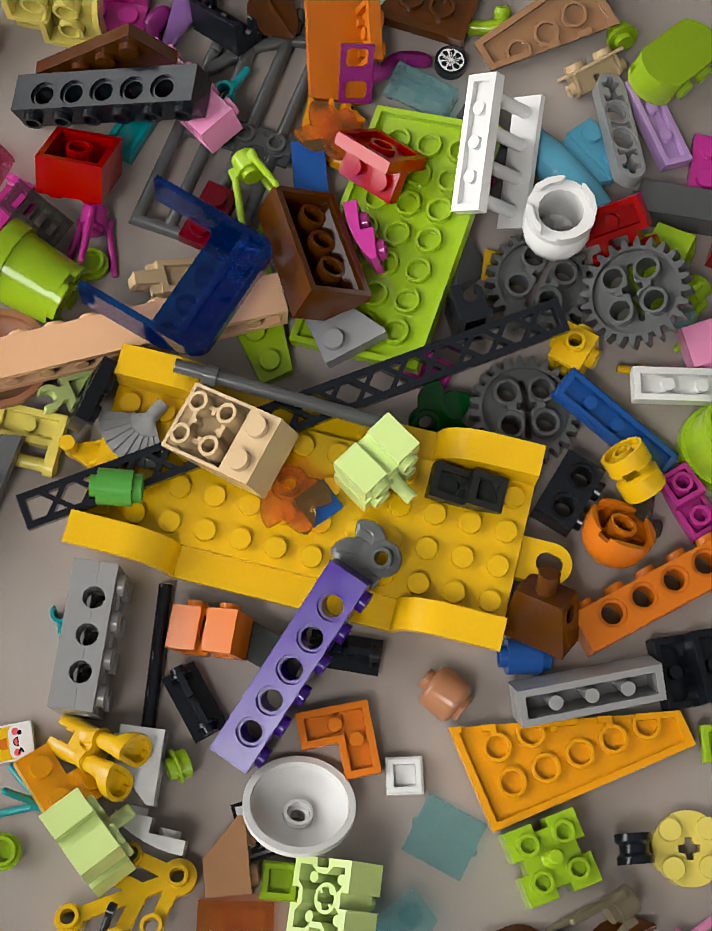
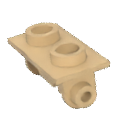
M608 45L592 53L591 55L594 60L584 65L581 59L565 67L566 75L556 79L557 82L566 79L568 85L565 86V91L570 98L574 96L580 98L582 95L593 90L596 84L593 75L597 74L598 78L605 73L617 76L623 75V71L627 69V64L622 57L618 58L617 52L623 50L624 47L621 46L611 50Z

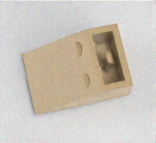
M196 382L162 441L161 446L227 482L265 499L299 434L282 418Z

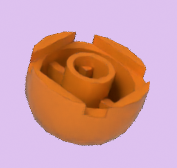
M604 498L597 505L594 503L585 516L582 524V542L587 552L598 564L609 568L625 569L638 564L656 542V531L647 517L642 522L639 517L634 515L637 509L632 505L617 499Z

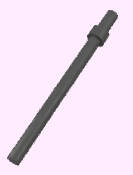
M177 358L173 369L174 373L201 380L200 384L215 388L217 384L370 428L383 417L220 370V366L209 363L203 366Z

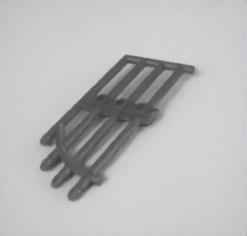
M302 8L297 9L298 31L294 39L265 38L239 57L230 51L220 56L219 54L222 53L223 47L214 41L210 45V50L207 51L201 68L209 78L211 75L237 63L229 79L231 81L245 66L250 67L256 53L277 50L246 122L239 120L243 129L221 147L232 151L219 180V185L231 189L232 180L228 170L233 168L231 163L232 156L241 149L254 148L258 157L272 174L276 166L286 169L291 161L290 142H298V139L289 137L308 93L307 63L277 132L259 127L258 125L292 48L306 49V36L299 35L301 26L305 21V10ZM258 31V34L263 38L264 34ZM243 81L240 83L239 87L235 90L236 96H237V94H238V92H239V89H240V87H241ZM224 91L221 98L224 99L229 91ZM176 119L132 213L129 224L179 241L178 234L182 227L178 225L211 152L200 143L166 220L162 221L147 216L183 135L198 140ZM261 181L253 184L244 205L245 230H249L266 190ZM249 251V253H248L246 259L244 260V263H246V262L248 261V258H249V255H250V251Z

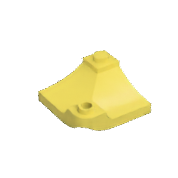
M0 0L7 19L15 20L18 26L41 30L44 42L70 48L107 32L103 18L104 0Z

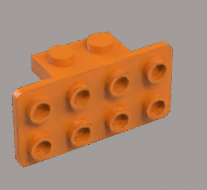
M304 0L309 97L317 101L327 102L330 98H333L334 102L338 103L341 43L375 44L374 61L377 64L383 61L386 53V44L382 41L384 12L381 10L380 0ZM351 48L347 51L346 64L348 66H365L367 64V49ZM346 82V98H363L365 96L366 82ZM352 103V104H355V105H367L368 103Z

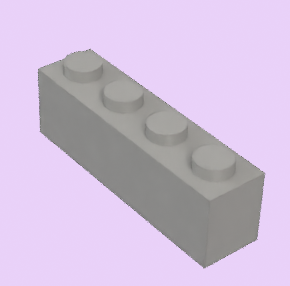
M648 654L507 682L513 718L522 728L667 700L662 663Z

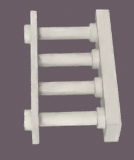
M496 71L469 75L451 211L457 214L487 213L488 209L499 214L498 230H523L522 223L526 204L534 185L545 96L541 94L514 97L513 99L503 94L505 76ZM500 109L512 113L510 132L498 127ZM496 142L508 147L505 166L494 161ZM491 176L503 180L501 199L489 195Z

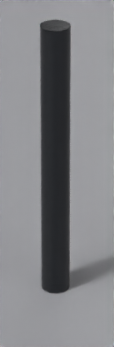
M161 583L158 587L141 727L156 728L166 648L165 642L173 585Z

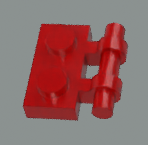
M641 191L597 206L594 225L590 231L589 240L585 244L586 248L597 244L600 246L602 252L592 256L595 267H599L601 264L597 258L598 254L605 258L610 256L608 246L611 245L616 251L621 249V246L617 247L614 244L613 239L627 235L630 242L628 243L629 246H633L634 239L637 236L643 241L644 246L650 237H653L657 242V247L661 243L657 234L645 237L641 232V229L653 224Z

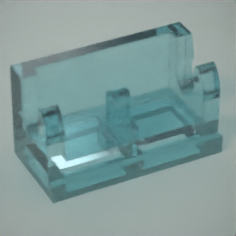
M401 61L398 62L382 92L383 96L387 99H394L419 112L446 117L450 116L458 102L457 88Z

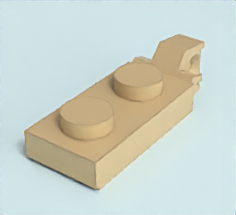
M219 256L156 259L154 263L147 264L144 267L145 270L133 271L130 278H128L130 292L150 291L151 296L154 297L179 296L189 289H209L215 287L220 282L226 281Z

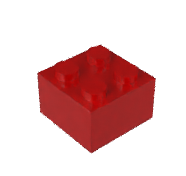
M57 126L35 154L36 192L48 194L56 199L69 198L80 200L88 205L103 204L122 175L123 138Z

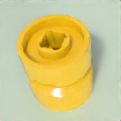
M637 436L629 437L613 445L601 458L602 465L611 479L617 481L616 486L628 504H638L656 495L666 483V478L657 463L651 460L652 456L641 437Z

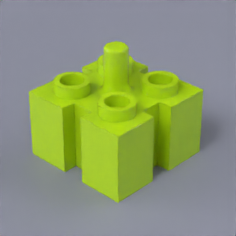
M573 807L540 819L539 822L542 829L534 832L530 823L498 836L508 864L518 863L523 876L515 879L526 909H533L560 898L557 888L563 885L566 886L568 892H575L603 881L592 852L586 851L581 853L576 839L585 835Z

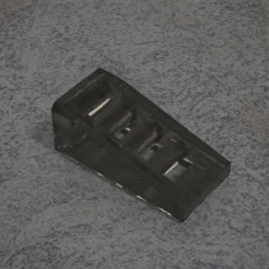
M20 178L0 201V208L10 218H20L37 230V236L54 248L74 224L73 221ZM23 193L27 198L16 209L12 204ZM33 203L37 208L27 218L23 213ZM43 212L47 218L38 227L34 222ZM53 222L57 228L49 236L44 231Z

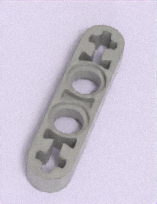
M605 73L599 76L592 90V97L613 180L622 187L632 188L640 182L646 171V165L624 81L615 74ZM608 112L619 114L623 121L611 119ZM614 139L625 140L629 148L618 146Z

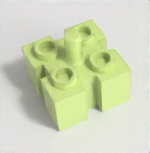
M388 412L367 431V434L358 443L355 442L334 462V471L336 472L334 474V483L363 512L371 506L376 509L383 504L391 494L388 491L389 488L393 489L408 504L417 496V493L406 481L417 470L414 465L419 460L416 453L419 451L420 442Z
M77 787L38 816L79 875L98 897H101L136 869L129 859L135 852L118 830L136 816V813L128 803L108 817L93 794L85 798Z
M316 856L296 858L292 886H298L299 892L297 902H290L286 931H376L378 913H371V911L374 910L376 905L373 897H380L383 865Z

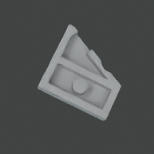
M355 308L325 321L304 319L329 369L389 338L384 327Z

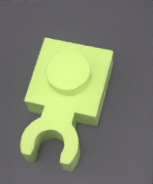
M93 370L58 378L57 384L59 387L52 384L41 386L37 391V397L48 395L54 400V403L47 404L44 407V414L55 413L63 404L67 405L69 412H73L74 409L72 407L86 379Z

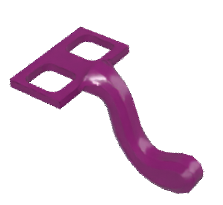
M341 43L338 103H371L372 88L379 82L388 79L396 68H428L431 66L432 57L420 51H398L386 56L381 65L374 61L375 44ZM351 48L367 49V64L365 66H348L346 64L347 51ZM346 82H366L365 96L363 98H346Z

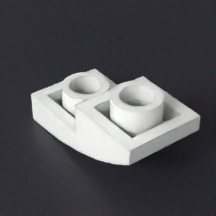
M130 805L136 816L123 825L126 830L155 848L186 857L189 842L180 840L182 832L160 827L158 835L153 834L156 819L147 816L149 809Z

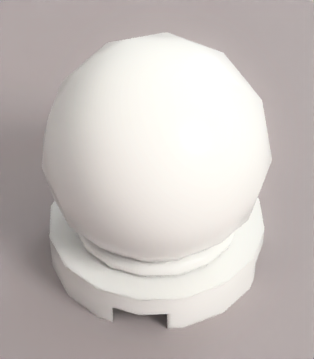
M564 175L547 177L534 186L527 200L522 229L526 244L537 256L550 261L567 260L584 247L589 240L590 231L594 225L597 213L595 195L583 182L580 185L575 181L567 180Z

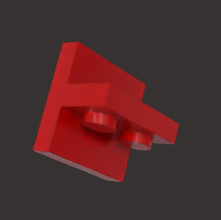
M378 128L341 130L337 132L334 140L335 145L346 151L338 173L388 204L397 203L408 172L424 170L428 159Z

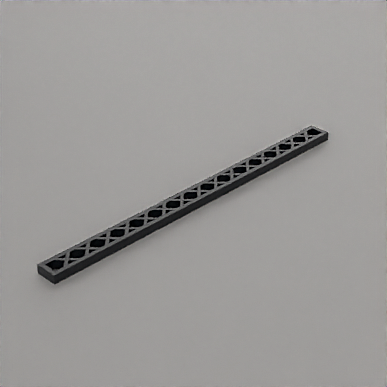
M554 298L302 390L299 393L360 410L564 335L570 331L558 298ZM551 310L557 327L546 330L535 325L540 313ZM513 324L525 330L521 341L515 343L502 337L507 325ZM498 329L497 334L491 332ZM481 336L493 342L488 353L482 355L469 349L474 337ZM466 341L465 344H464V346L458 344V343H461V342ZM498 344L503 346L502 348L496 350ZM448 348L459 353L460 356L456 365L449 367L436 361L440 350ZM433 353V355H432L431 358L425 356V355H428V354ZM465 356L468 357V358H471V359H469V360L463 362ZM415 360L427 365L423 377L415 379L404 374L403 371L407 362ZM400 365L398 370L393 369V367ZM432 368L438 370L437 372L430 374ZM382 372L393 377L394 380L390 389L381 391L370 386L374 374ZM367 377L365 383L359 381L360 379ZM399 380L405 382L404 384L397 386ZM346 384L361 390L357 401L350 404L336 398L340 387ZM333 390L331 395L325 393L327 391ZM366 392L372 395L364 398ZM277 401L256 407L270 414H273L278 409L294 414L289 426L297 433L336 419L323 414L315 416L304 411L302 408ZM299 417L305 419L297 423ZM162 442L15 496L26 527L29 531L69 517L71 509L84 512L100 506L96 505L95 497H89V482L84 481L90 479L91 474L97 475L99 467L121 469L120 467L128 465L126 469L134 470L139 460L148 459L156 463L157 466L152 476L144 479V489L198 470L201 467L190 461L181 466L166 461L171 451L162 447ZM163 452L160 458L155 456V454ZM163 467L170 469L161 473ZM78 484L88 489L82 502L74 505L63 500L68 487ZM58 490L56 496L49 494ZM44 497L53 502L46 516L33 520L27 501ZM60 505L66 507L65 509L57 511Z

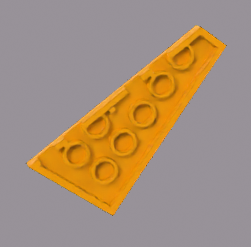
M680 710L572 718L522 728L519 723L447 728L492 833L696 745Z

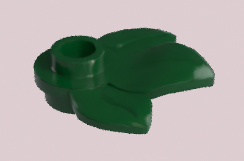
M440 381L425 385L418 393L417 407L409 415L408 426L433 432L446 428H468L460 419L467 412L470 406L469 400L472 397L470 394L462 391H448L444 393ZM424 416L431 418V424L428 427H421L419 425V420Z

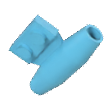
M590 117L569 131L563 144L541 128L535 175L541 181L547 177L564 175L567 180L575 181L582 185V182L585 183L595 195L597 206L611 202V199L601 186H609L615 181L611 175L600 126Z

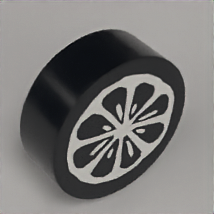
M448 45L442 47L436 53L434 68L441 78L455 80L465 73L467 55L461 48Z

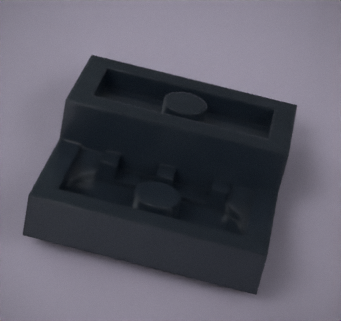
M712 628L690 631L682 635L654 638L645 642L648 655L662 663L667 700L659 701L662 712L712 704Z

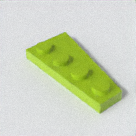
M266 241L251 247L248 261L246 263L243 262L241 268L221 260L226 281L239 282L247 280L257 273L273 274ZM283 325L236 336L258 381L272 384L293 374Z

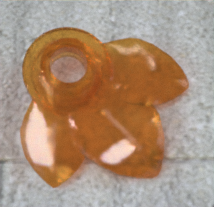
M311 102L308 112L310 124L294 129L296 139L310 151H325L331 159L343 160L346 151L335 145L334 140L338 131L358 128L355 114L348 107L336 112L331 105L325 102Z
M282 466L265 499H261L260 515L262 522L266 528H270L285 520L286 524L294 531L308 535L316 523L315 507L331 504L332 497L328 486L322 480L306 477L303 470L297 466ZM293 479L296 482V486L290 490L283 487L284 481Z

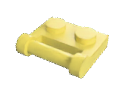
M22 405L0 409V434L26 436L25 445L47 449L45 459L20 453L15 466L42 472V476L54 478L58 470L59 457L62 450L58 442L61 436L66 435L68 428L65 426L70 418L57 413L44 414L43 410Z

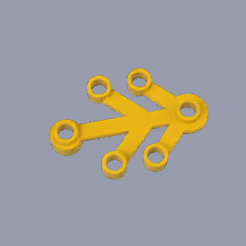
M128 842L133 850L138 851L137 857L131 860L134 866H139L157 877L141 882L127 875L113 886L120 889L121 891L82 906L75 903H66L60 906L54 915L55 927L58 931H84L89 920L105 915V911L112 901L118 904L117 910L125 908L115 927L107 931H131L147 899L162 893L153 913L146 914L141 919L139 928L140 931H146L147 924L155 920L159 923L156 931H164V923L177 898L190 894L196 887L198 872L193 863L187 859L176 858L166 863L144 853L137 843ZM177 871H183V880L173 882V874ZM68 912H74V920L69 924H63L64 915Z

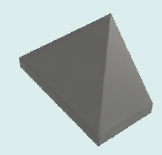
M469 237L465 243L451 286L459 284L463 292L481 279L483 260Z

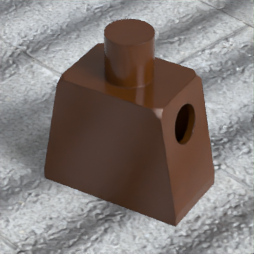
M544 566L539 569L538 575L530 574L514 592L505 615L507 622L504 635L562 660L576 644L579 637L578 593L574 589L560 584L561 572L557 568Z

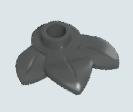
M358 520L355 529L356 537H347L339 540L332 546L330 553L333 559H339L372 581L373 585L369 590L371 591L378 585L381 578L391 577L399 571L402 565V553L396 544L387 541L384 529L379 524L369 520ZM382 552H386L388 555V561L384 565H380L377 560L378 555Z

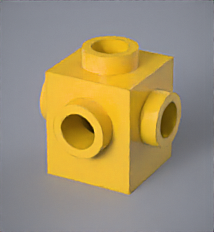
M568 321L570 331L551 339L549 343L551 350L548 353V368L554 370L557 367H561L559 374L565 376L569 369L574 367L584 375L587 368L593 369L601 356L599 336L596 335L592 328L585 324L576 325Z

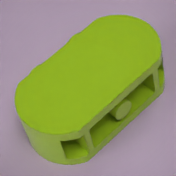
M683 18L645 46L628 70V80L633 91L644 101L658 106H665L675 97L679 100L683 99L693 89V83L697 82L700 85L712 74V30L702 22Z

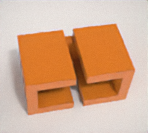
M188 600L187 605L173 604L165 647L182 655L210 657L211 653H214L213 657L246 661L254 618L243 613L241 606L232 603H220L219 608L209 607V603L199 600Z

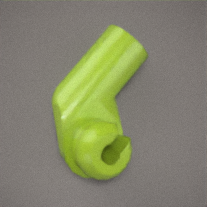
M499 5L495 7L494 17L491 19L472 20L468 36H484L510 18L511 8L506 5Z

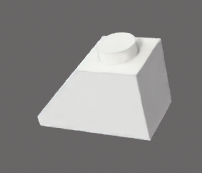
M121 724L119 733L114 732V734L119 735L134 731L143 733L151 739L152 753L144 765L131 767L116 758L115 763L130 771L133 776V788L143 802L149 807L158 808L164 770L163 759L166 757L169 733L165 729Z

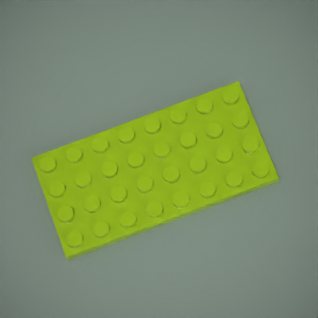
M377 105L369 128L382 130L428 159L424 170L408 172L397 203L388 204L351 180L348 181L339 209L372 294L369 302L357 306L355 309L384 327L389 336L386 340L349 359L376 364L431 343L449 287L451 286L476 215L457 214L451 211L463 119ZM496 142L494 161L500 147L498 142ZM357 200L362 212H368L371 227H374L379 239H385L388 249V259L383 260L385 273L377 274L363 256L347 223L343 202ZM296 318L288 339L293 346L320 352L305 320ZM415 360L409 361L404 368V372L419 375L423 364ZM400 365L393 367V369L398 370Z

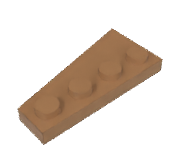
M535 0L475 41L474 46L492 72L617 26L620 22L606 0Z

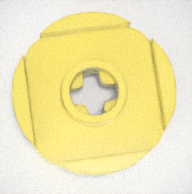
M681 810L668 814L652 832L649 848L655 858V863H652L653 866L664 878L676 886L691 888L708 884L712 880V818L693 810ZM685 838H690L691 843L697 846V852L693 853L691 860H687L686 854L679 853L678 845H683Z

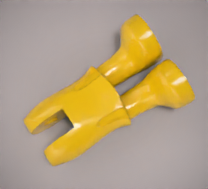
M63 714L58 723L72 732L73 735L68 743L63 740H57L52 736L49 737L47 743L55 756L76 765L84 774L90 773L95 778L100 793L106 799L113 802L125 799L132 790L133 776L129 770L113 761L106 760L108 754H111L114 758L131 767H140L147 762L152 753L151 739L143 733L134 731L119 735L113 734L108 728L96 727L81 717Z

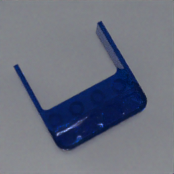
M157 175L153 180L156 200L206 228L211 236L155 317L150 320L82 279L77 286L83 304L161 349L190 356H202L212 349L271 262L272 245L269 239L261 233Z

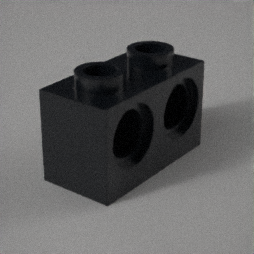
M569 449L533 508L530 517L564 537L568 536L572 528L579 531L588 513L583 510L589 499L596 502L606 486L605 483L600 481L606 470ZM575 474L583 476L587 480L588 486L578 487L574 485L571 476ZM557 503L565 504L570 509V516H559L554 511L553 505Z

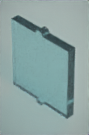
M429 794L418 817L412 819L413 827L401 850L460 881L471 857L477 855V850L475 849L487 824Z

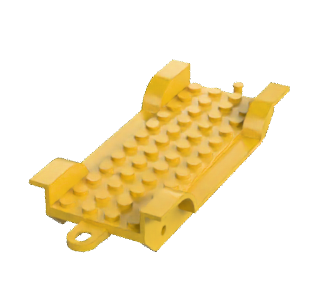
M123 343L114 371L119 386L111 411L145 413L159 398L169 407L156 423L159 441L162 442L194 384L201 381L174 373L173 369L176 359L205 365L188 358ZM217 384L215 388L207 386L254 407L274 401ZM283 409L275 410L272 414L282 418L288 425L294 414ZM303 409L304 411L312 415H320V413ZM299 417L297 423L305 419ZM338 418L298 432L299 437L265 499L200 468L144 489L142 504L133 503L132 507L100 505L84 512L71 509L61 540L63 543L143 563L160 570L171 578L299 609L329 561L333 559L330 553L332 546L341 539L356 537L355 529L358 520L373 521L384 529L387 541L393 542L401 550L402 565L393 576L381 578L378 585L369 591L373 594V597L362 613L355 611L349 622L390 633L408 631L429 634L500 652L507 622L505 615L513 580L523 582L530 574L538 575L539 570L536 566V559L543 553H549L561 560L560 584L568 578L572 570L570 554L564 547L556 543L524 536L534 487L540 476L546 445L479 429L455 427L433 432L401 424L420 442L419 451L416 453L419 460L414 465L417 470L406 481L417 493V496L407 504L393 489L389 488L388 491L391 494L383 504L376 509L371 506L363 512L334 483V474L336 473L334 471V462L355 442L358 443L367 434L370 427ZM66 434L61 436L58 442L68 458L76 460L87 469L119 458L112 452L103 437L96 441L76 443L71 435ZM170 452L166 461L181 466L186 464L188 460ZM440 461L468 471L476 468L508 478L509 482L502 513L499 515L485 513L424 498L432 464ZM128 465L122 466L120 468L126 469ZM135 466L134 470L135 474H144V479L152 476L155 468ZM163 467L161 473L170 469ZM324 479L343 505V508L314 528L293 499ZM386 552L378 555L377 560L380 565H384L388 561ZM330 595L327 600L328 610L332 614L340 615L344 608L341 598L336 595Z

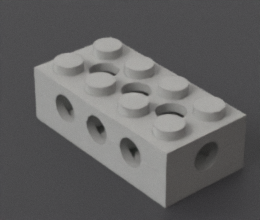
M74 557L47 707L59 715H75L81 718L104 721L105 712H110L112 709L114 691L109 690L111 675H117L120 664V654L115 653L118 639L123 640L126 630V618L122 617L124 603H130L132 595V582H128V576L119 563ZM104 600L100 607L94 608L98 602ZM98 635L97 640L93 644L88 645L89 640ZM92 671L90 678L86 682L81 683L83 675Z

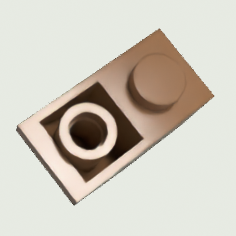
M239 815L233 820L202 859L205 899L254 894L253 885H260L258 861L251 862L250 846H256V839L249 832L243 815Z

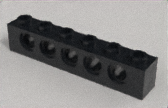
M198 63L18 75L11 111L25 126L33 129H40L42 126L70 127L77 124L98 126L101 123L129 124L135 121L158 123L161 120L174 119L190 121L193 118L206 117L212 81Z

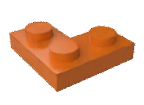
M367 699L295 713L302 751L338 744L345 780L382 774Z

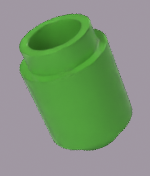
M99 467L97 475H90L89 497H95L96 505L132 507L133 503L142 504L144 474H135V470Z

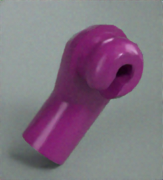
M166 5L155 7L143 20L144 31L161 41L160 32L167 26L171 8Z

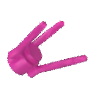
M84 204L82 206L81 218L77 219L76 230L67 252V257L73 260L82 236L78 262L83 263L90 237L98 238L105 232L111 275L113 278H117V258L113 235L114 221L108 219L109 209L102 204Z

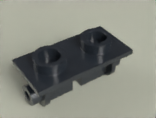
M312 629L309 639L311 644L315 646L322 644L323 634L321 630ZM348 635L341 645L335 642L328 654L333 658L327 668L378 677L384 640Z
M194 661L186 666L181 664L169 671L170 675L161 680L193 740L197 744L220 731L226 720Z

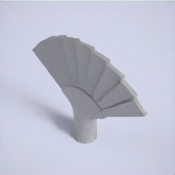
M158 398L145 413L101 410L99 424L106 444L114 454L122 457L160 443L156 423L169 407ZM163 452L155 454V456L160 458ZM144 458L139 460L136 466L156 468L157 464Z

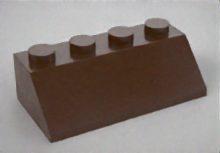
M281 185L277 188L272 187L257 214L292 317L325 321L369 302L372 294L334 194Z

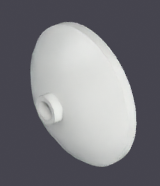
M287 756L265 764L252 775L244 790L242 813L249 832L265 848L287 857L307 858L332 850L347 837L355 819L356 799L348 780H345V776L332 765L313 757ZM293 818H300V819H302L303 821L297 822V821H294V820H292V819H293Z

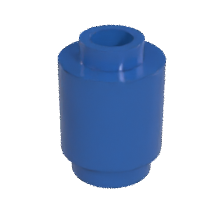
M505 638L500 652H497V665L499 668L504 669L506 675L542 674L543 671L551 670L552 655L513 638Z

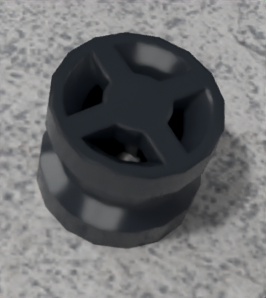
M651 832L615 834L614 843L619 846L620 853L616 858L617 866L655 863L654 854L650 852L649 843L652 840Z

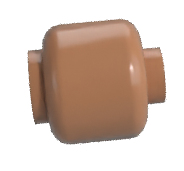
M443 667L438 672L431 668L418 684L423 689L419 696V703L440 721H447L450 718L456 721L474 699L470 696L472 691L470 683L450 667Z

